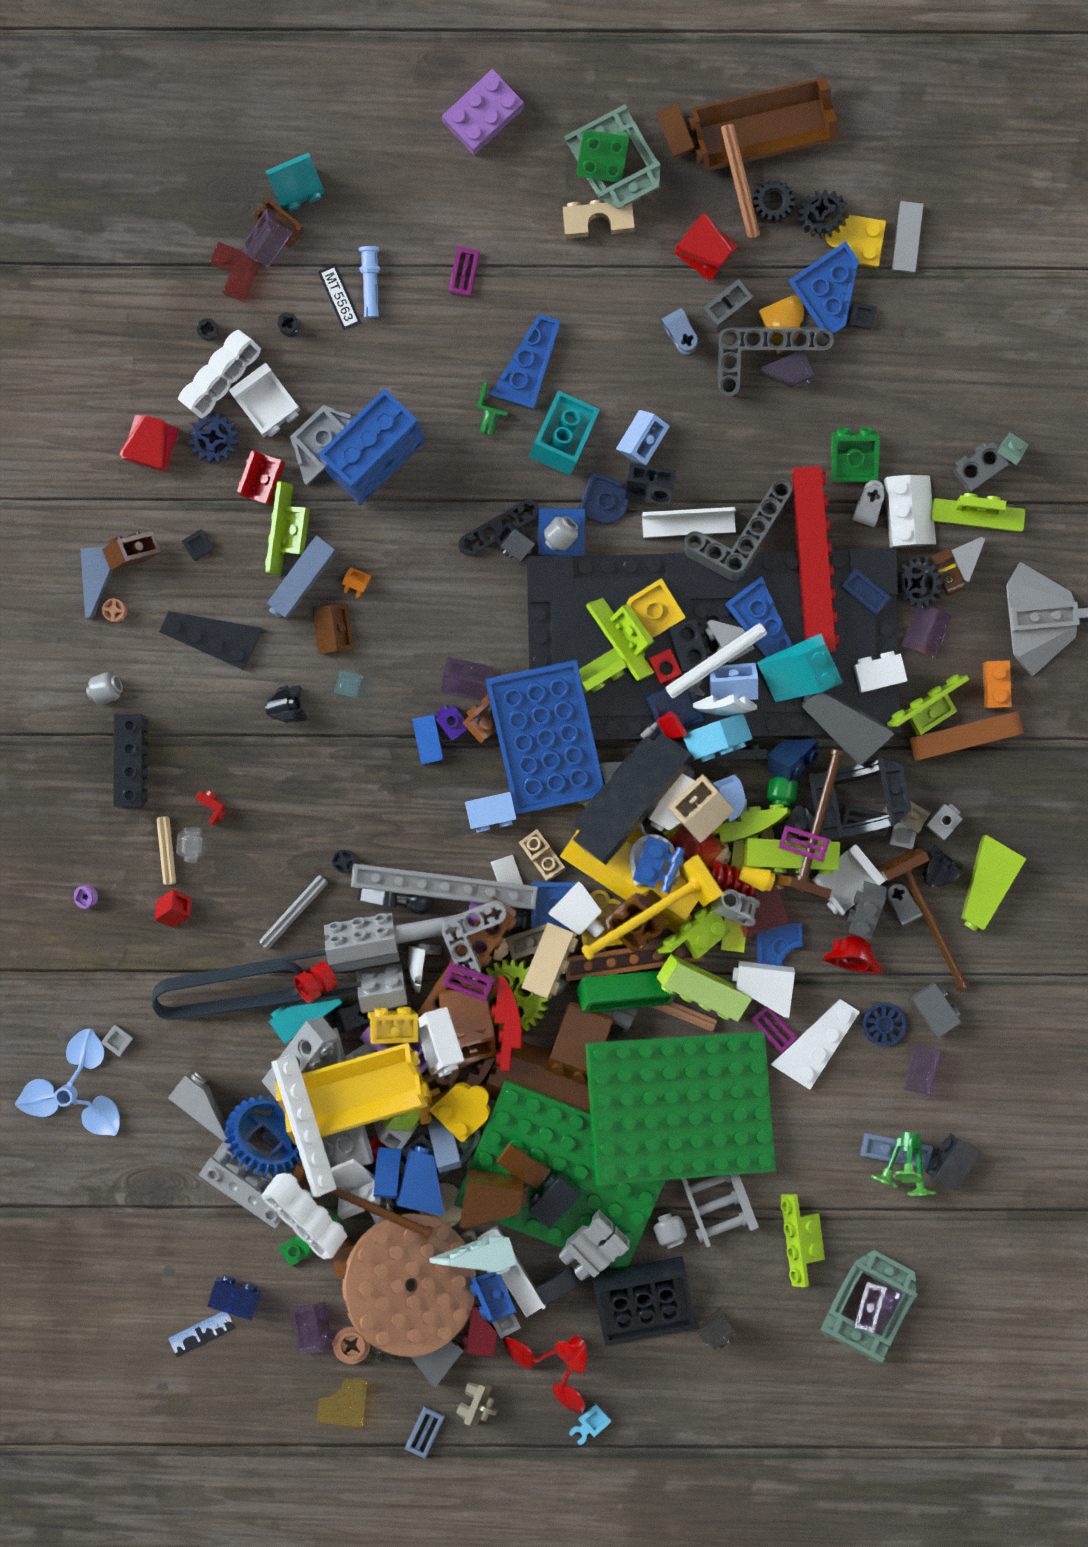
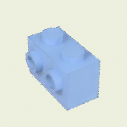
M639 410L616 449L631 461L647 465L670 426L655 414Z
M756 663L722 665L709 674L710 694L718 700L730 695H734L737 698L745 696L749 700L758 699Z
M510 792L465 802L470 828H476V832L490 830L489 825L497 823L499 828L513 825L512 820L516 819Z

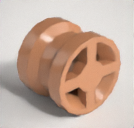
M109 599L103 604L102 614L107 620L118 623L125 619L127 607L118 599Z

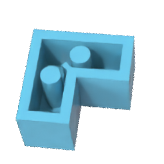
M744 713L716 721L690 731L683 736L689 753L695 757L694 760L701 758L702 762L715 758L714 753L718 751L720 755L746 747L744 742L753 739Z

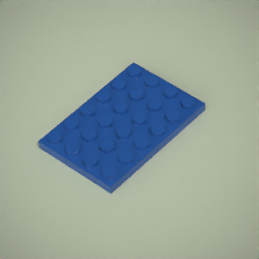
M577 660L487 678L485 680L515 814L593 798L604 786Z

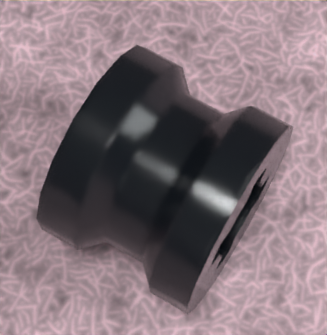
M339 850L332 858L334 869L341 873L351 871L353 864H356L354 854L348 850Z

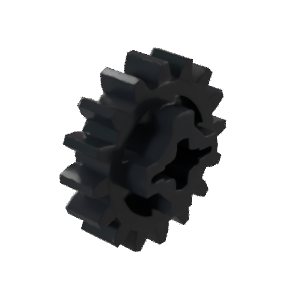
M824 189L821 195L818 191H815V197L812 198L808 195V202H801L802 209L798 210L799 222L804 232H810L811 237H814L816 234H819L820 239H823L824 234L832 237V231L835 230L839 233V226H846L845 219L849 218L847 211L849 209L847 203L844 202L843 196L837 197L836 191H833L830 195L827 189Z
M925 557L910 559L909 563L902 565L905 571L898 572V575L902 577L901 580L897 581V584L902 586L898 593L905 594L903 601L910 600V606L917 605L918 608L932 606L935 601L941 599L938 594L945 593V590L941 588V585L946 584L945 580H941V576L945 572L938 571L940 564L932 565L933 559L925 560ZM918 567H922V568H925L926 570H925V571H922L921 569L918 570L917 568H918ZM918 594H921V595H925L926 597L922 598V597H919V596H917V595H918Z

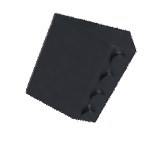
M683 1256L601 1271L596 1277L592 1276L605 1345L696 1328Z

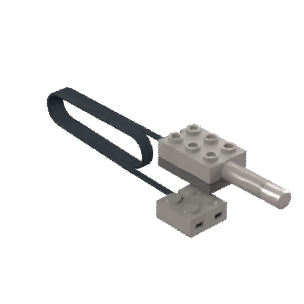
M380 913L366 918L359 917L344 922H332L324 925L325 950L162 980L153 989L152 1008L155 1014L163 1019L178 1020L303 1001L301 996H297L299 993L296 987L289 990L176 1007L164 1006L158 1002L157 998L169 991L277 971L289 970L298 975L303 972L302 968L290 961L322 955L327 956L329 967L333 973L400 961L399 943L442 935L441 930L445 920L455 915L396 926L392 913ZM449 924L447 932L452 931V933H456L458 927H453L452 924ZM402 963L357 971L358 986L332 990L326 994L321 992L319 997L358 992L362 1013L374 1011L375 1008L407 1005Z

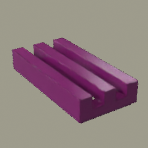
M457 247L448 293L465 295L471 298L480 251ZM461 253H465L459 288L457 289L454 286ZM470 255H474L468 288L463 290Z
M785 825L778 848L824 862L831 840ZM791 832L823 842V846L789 837L788 833ZM789 841L820 851V855L785 845V842Z
M450 962L442 985L486 1001L494 982V977ZM453 970H454V971H457V972L462 973V974H465V975H467V976H470V977L476 978V979H478V980L484 981V982H486V983H488V984H484V983L478 982V981H476V980H473V979H470V978H468V977L459 975V974L454 973V972H452V971H453ZM451 977L466 984L481 988L485 991L484 993H482L480 991L452 982L449 979Z
M766 1006L750 1018L758 1029L765 1033L767 1039L781 1054L798 1039L783 1020ZM766 1011L790 1035L791 1039L789 1041L764 1014ZM761 1017L783 1041L784 1045L782 1047L757 1019Z

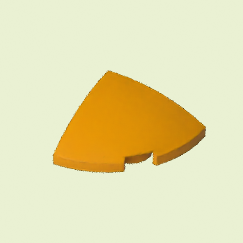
M797 294L759 310V314L765 327H800L804 319V307ZM776 332L771 335L770 340L772 344L776 345L782 341L781 333ZM798 333L795 334L793 341L797 338ZM776 350L777 354H780V353H782L783 351H785V350Z

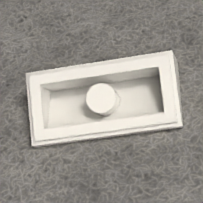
M513 854L491 862L497 882L523 885Z

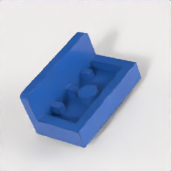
M492 1272L477 1278H471L473 1284L469 1286L474 1298L478 1297L482 1306L478 1308L483 1320L488 1319L490 1323H493L517 1312L501 1274Z

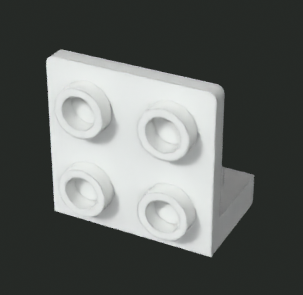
M351 1159L331 1168L337 1187L380 1205L381 1197H373L375 1176L356 1160ZM338 1198L337 1215L343 1220L366 1211Z

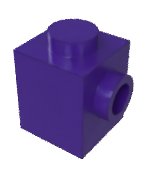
M446 705L437 712L438 717L436 721L452 741L468 730L462 723L465 719L454 705L451 707Z

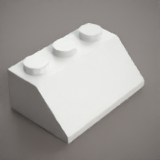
M903 475L886 477L884 479L890 548L936 545L935 525L931 520L933 504L930 476Z

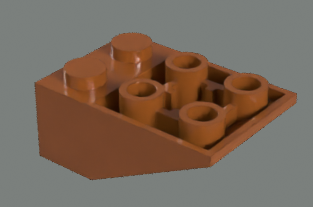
M467 986L482 993L485 991L475 986ZM457 990L439 993L440 1009L444 1007L448 1009L464 1061L460 1064L496 1056L495 1034L488 1001Z

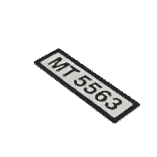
M336 264L318 271L343 330L361 323Z

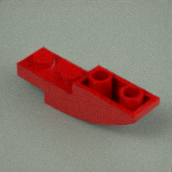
M499 976V981L494 982L493 994L497 995V1003L492 1005L491 1018H495L496 1024H504V1029H499L498 1041L502 1042V1051L497 1052L496 1066H500V1071L511 1072L513 1049H523L522 1020L519 1006L510 984L504 976Z

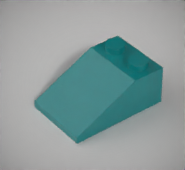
M309 153L266 170L281 209L284 211L296 210L300 207L301 203L309 201V203L317 201L325 193Z
M558 390L528 457L570 476L600 409Z
M821 633L757 662L775 702L821 693L843 683Z
M337 997L311 1003L295 1004L288 1008L283 1005L271 1013L273 1018L268 1022L284 1044H286L296 1036L306 1021L323 1017L345 1000L343 997Z

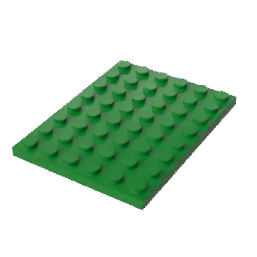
M764 1032L585 1043L596 1185L776 1171Z
M505 1079L458 1191L454 1206L463 1209L469 1168L513 1175L496 1161L506 1146L512 1143L528 1151L530 1157L548 1165L551 1171L538 1188L524 1181V1185H528L525 1207H520L519 1214L494 1220V1222L564 1248L566 1240L581 1226L591 1225L593 1215L600 1209L614 1224L613 1227L616 1226L630 1240L629 1249L622 1256H617L615 1261L611 1262L608 1266L615 1269L629 1266L665 1180L596 1185L590 1112ZM561 1171L581 1188V1196L549 1229L528 1212L530 1204L528 1201L536 1191L541 1192L549 1176L552 1174L555 1176Z

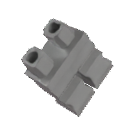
M600 1209L593 1215L591 1225L581 1226L566 1240V1246L559 1253V1258L566 1265L574 1259L580 1263L574 1268V1273L581 1281L590 1275L596 1277L600 1271L605 1269L611 1262H614L617 1256H622L629 1249L630 1240L616 1226L613 1227L614 1224Z

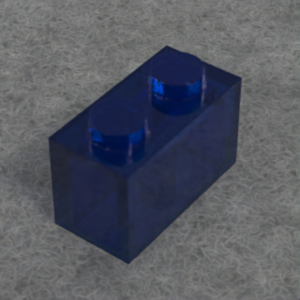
M223 1275L222 1278L217 1277L207 1307L252 1321L262 1290H258L257 1285L245 1282L244 1285L235 1282L236 1279L231 1276Z

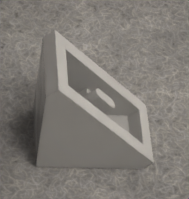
M983 537L951 550L959 569L958 571L965 584L970 581L985 541Z

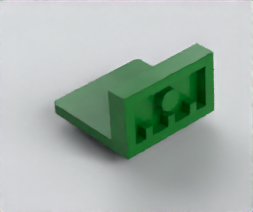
M584 130L576 175L578 177L612 182L621 181L629 142L627 132L617 130L616 134Z

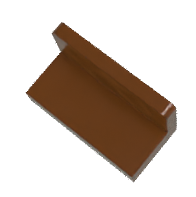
M348 604L328 605L313 609L319 654L353 650L354 645Z

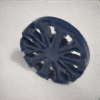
M878 1003L871 1006L865 1013L862 1020V1028L865 1036L872 1043L879 1046H890L897 1043L903 1037L906 1030V1020L902 1011L895 1005ZM878 1007L881 1008V1016L876 1011ZM890 1007L891 1010L886 1016V1008ZM895 1012L899 1014L898 1017L891 1019ZM873 1013V1015L876 1017V1020L869 1018V1014ZM867 1022L875 1024L874 1026L866 1027ZM896 1022H902V1026L900 1027L894 1025V1023ZM877 1030L873 1037L869 1035L871 1031ZM892 1030L899 1031V1035L896 1036ZM882 1033V1041L879 1042L877 1038ZM887 1034L890 1035L892 1041H887Z

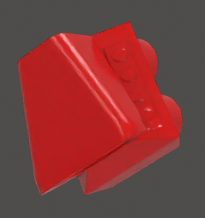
M703 213L678 243L674 253L683 262L694 268L701 276L711 281L735 252L738 245L719 231L710 217Z
M135 415L129 437L121 448L119 455L126 461L166 472L179 428L154 417Z

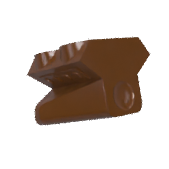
M653 890L642 894H633L627 901L612 908L613 913L606 919L608 929L612 932L661 901L662 898ZM664 910L626 933L619 940L631 951L639 952L644 949L651 940L660 935L669 925L663 913Z

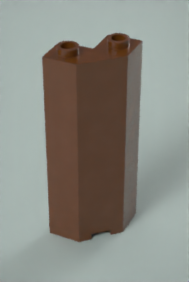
M825 77L691 108L692 118L688 119L690 130L695 132L699 150H696L698 163H703L706 172L730 166L721 127L727 124L734 125L743 163L840 140L838 119L832 108L831 90Z
M523 1041V1049H513L511 1072L500 1071V1066H496V1054L485 1086L489 1099L497 1100L504 1080L508 1079L590 1112L588 1085L576 1083L574 1080L554 1075L552 1072L545 1070L551 1051ZM502 1042L500 1043L497 1052L502 1051Z

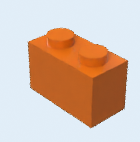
M986 661L983 663L984 709L1012 707L1010 661Z

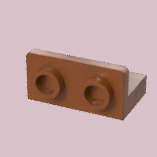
M488 694L481 700L483 704L480 707L475 704L466 712L468 717L462 722L480 743L496 731Z

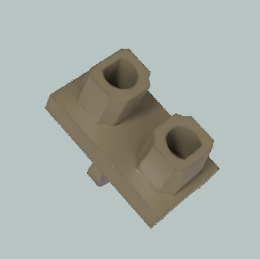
M910 801L912 810L899 822L919 833L931 813ZM885 806L882 812L888 815L887 807Z
M475 1382L467 1384L465 1394L474 1399L471 1405L461 1402L456 1412L457 1415L465 1419L464 1424L468 1426L472 1424L478 1425L480 1419L487 1421L489 1414L496 1415L498 1410L492 1407L495 1399L489 1397L492 1385Z

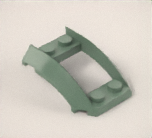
M626 104L564 136L578 162L584 130L616 134L617 130L627 132L629 142L645 168L606 188L602 180L587 178L599 199L613 207L621 209L659 188L660 163L644 140L635 121H633Z
M875 1250L855 1261L820 1331L826 1338L831 1337L868 1357V1360L883 1363L886 1352L891 1346L908 1309L917 1297L915 1272ZM862 1273L901 1293L879 1335L841 1315Z

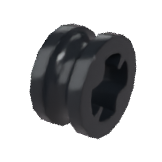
M205 318L198 323L197 332L202 339L210 341L217 336L218 326L212 319ZM211 324L210 327L214 328L213 332L204 335L205 332L201 331L202 327Z

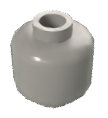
M567 516L554 518L544 530L545 543L552 550H567L578 538L577 524Z
M110 672L90 678L89 687L86 688L89 699L94 700L98 705L116 701L123 691L120 678Z
M671 1213L658 1217L659 1222L654 1225L653 1230L659 1244L669 1249L684 1243L687 1231L681 1217H672Z

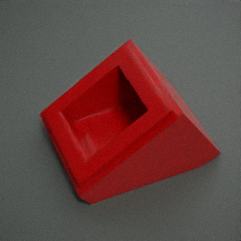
M669 711L657 719V723L668 738L672 739L686 735L687 732L675 713Z

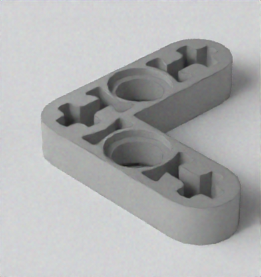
M492 901L445 920L441 931L454 963L467 968L466 963L463 961L471 957L472 959L468 962L470 968L476 969L475 971L481 973L480 963L468 935L501 923L506 916V907L502 902ZM493 907L496 910L501 909L499 917L496 918L495 915H490L487 917L488 922H485V917L481 911H485V915L492 912ZM477 915L481 923L475 927L471 926L467 921L468 917ZM449 924H452L453 927H458L456 930L458 939L454 941L455 937L452 931L447 932ZM457 945H465L468 948V953L464 956L456 954L455 947ZM459 973V975L468 977V978L473 979V980H476V981L478 980V979H476V978H473V977L467 976V975H465V974Z

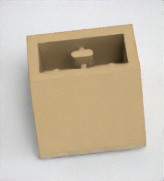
M703 775L668 807V810L700 843L734 812L729 803Z

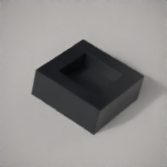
M854 301L849 326L871 330L877 306Z
M202 529L182 540L194 561L214 550Z

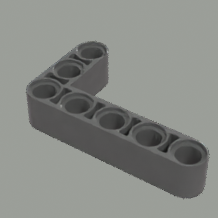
M725 327L719 333L718 387L727 396L735 395L739 391L741 350H828L833 345L834 337L829 330L822 327ZM728 332L736 334V340L732 344L724 342V336ZM752 332L759 334V340L755 344L747 342V336ZM776 332L781 333L782 341L776 345L770 342L771 335ZM804 333L805 341L800 345L795 344L793 341L795 334ZM821 333L828 335V341L824 345H819L816 340L817 336ZM732 355L735 357L736 361L732 367L724 366L723 360L726 356ZM729 378L735 381L733 389H723V382Z
M779 479L772 484L732 549L701 532L692 531L685 538L684 552L686 556L731 581L740 580L747 572L789 504L792 493L791 484L784 479ZM784 491L786 495L779 496L776 492ZM772 509L775 513L767 514L764 510ZM759 527L763 529V532L756 533L753 531V528ZM696 542L700 544V547L693 548L689 544ZM749 546L752 548V550L746 552L743 551L741 547ZM716 553L720 555V558L713 559L709 555ZM736 564L740 566V569L732 570L729 566Z

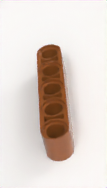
M1016 711L909 738L914 761L1024 734L1019 712Z

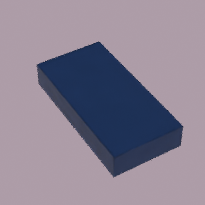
M856 568L840 586L875 616L891 598Z

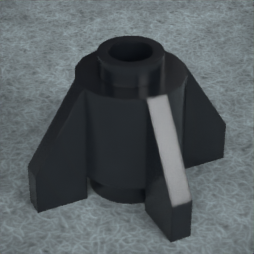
M301 686L279 687L265 704L267 715L273 720L286 723L307 720L306 714L301 709L299 698Z
M803 805L793 807L785 825L810 833L815 815ZM791 832L788 833L789 837L802 841L809 840L807 837Z
M934 844L928 854L930 860L926 862L925 870L922 873L925 877L923 879L924 882L932 888L936 886L942 887L957 880L962 873L960 870L964 866L961 862L953 860L944 854L938 845Z

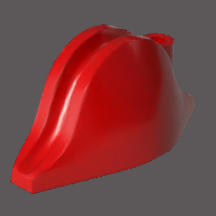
M848 936L843 940L834 939L832 952L825 954L822 961L837 967L857 972L881 974L883 971L874 958L870 944L859 936Z

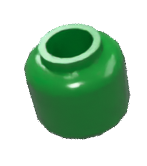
M778 776L771 778L768 782L767 800L772 805L784 804V808H790V805L797 801L798 783L794 779L789 783L785 778Z

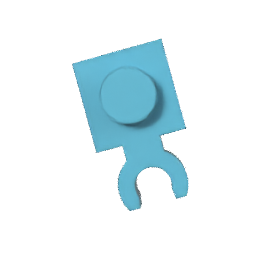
M595 1403L578 1418L582 1425L571 1428L569 1434L572 1436L575 1432H580L582 1437L577 1443L581 1445L586 1441L589 1432L595 1437L611 1422V1419Z

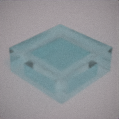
M340 670L334 693L357 699L362 676Z

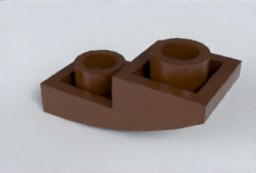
M678 104L656 113L674 159L696 150Z
M488 1057L485 1060L480 1059L476 1070L479 1076L470 1073L468 1079L464 1078L462 1082L469 1084L471 1087L476 1085L483 1086L489 1077L495 1057Z
M512 1143L506 1146L496 1160L498 1164L510 1173L536 1188L539 1187L551 1171L548 1165L530 1157L528 1151Z

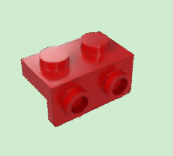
M252 450L246 461L243 476L238 483L237 494L270 506L275 489L277 488V482L281 477L286 462Z

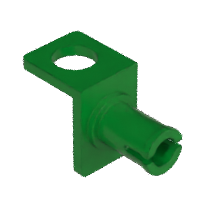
M485 381L477 408L483 409V412H485L479 432L485 434L487 425H489L487 434L493 436L498 416L501 414L508 416L509 412L483 405L488 382Z

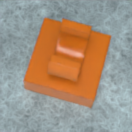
M350 567L342 582L345 585L344 593L353 588L357 591L355 597L358 598L368 586L371 575Z

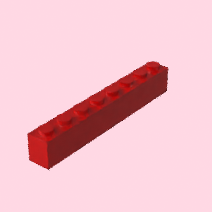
M821 466L796 467L791 470L804 636L805 640L821 633L829 652L834 653L836 647H839V634L834 633V624H837L838 620L837 611L832 608V601L836 600L835 587H831L830 578L834 577L833 564H829L828 555L832 554L831 541H827L826 533L830 531L829 517L825 518V508H828L827 494L823 495V485H826V472L821 470Z

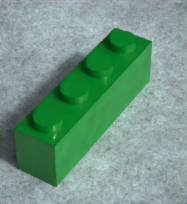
M652 969L649 972L631 971L627 974H610L597 977L595 975H588L581 979L576 988L582 1013L670 1005L676 996V992L670 994L661 988L662 984L657 979L661 969Z

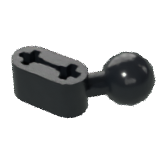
M359 888L357 898L360 901L395 908L397 903L406 904L407 908L417 915L429 912L434 904V897Z

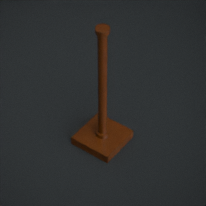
M831 749L830 752L832 757L810 832L818 836L820 835L840 759L845 754ZM809 838L808 843L817 845V840ZM806 847L805 851L815 853L814 849ZM805 856L799 876L796 875L793 878L775 875L773 883L774 885L807 895L829 899L832 889L809 883L808 875L813 859Z
M916 847L876 868L887 881L899 875L904 876L957 983L955 985L956 989L962 990L970 984L968 980L964 979L912 873L913 868L930 860L924 850Z
M300 1160L296 1165L293 1176L297 1179V1184L300 1188L307 1191L310 1186L302 1160ZM337 1186V1189L327 1192L418 1233L425 1240H428L432 1233L433 1227L429 1225L425 1227Z

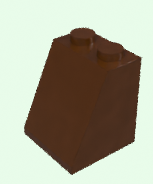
M569 1002L545 1070L552 1072L554 1075L574 1080L576 1083L588 1085L585 1043L605 1042L614 1017L600 1012L582 1013L581 1005Z
M469 1168L460 1228H467L519 1214L520 1207H525L528 1185H524V1181L515 1175Z

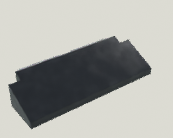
M662 732L654 741L646 736L616 769L609 782L602 786L577 816L573 826L579 832L572 840L586 853L607 865L695 757Z

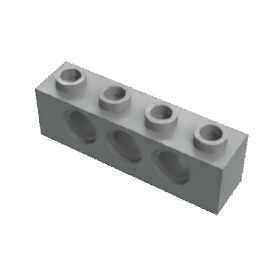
M323 1017L308 1020L278 1059L295 1054L301 1074L313 1071L322 1064L321 1060L334 1048L333 1044L338 1039V1036ZM272 1066L262 1082L277 1100L275 1086L277 1079Z

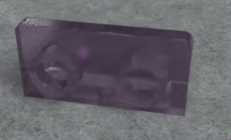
M325 1301L290 1308L298 1354L322 1352L333 1347V1334L330 1330L329 1312Z

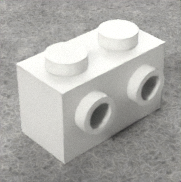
M894 651L880 654L881 659L873 661L871 657L859 659L858 664L853 666L859 692L862 693L906 682L907 677L901 654L895 655Z

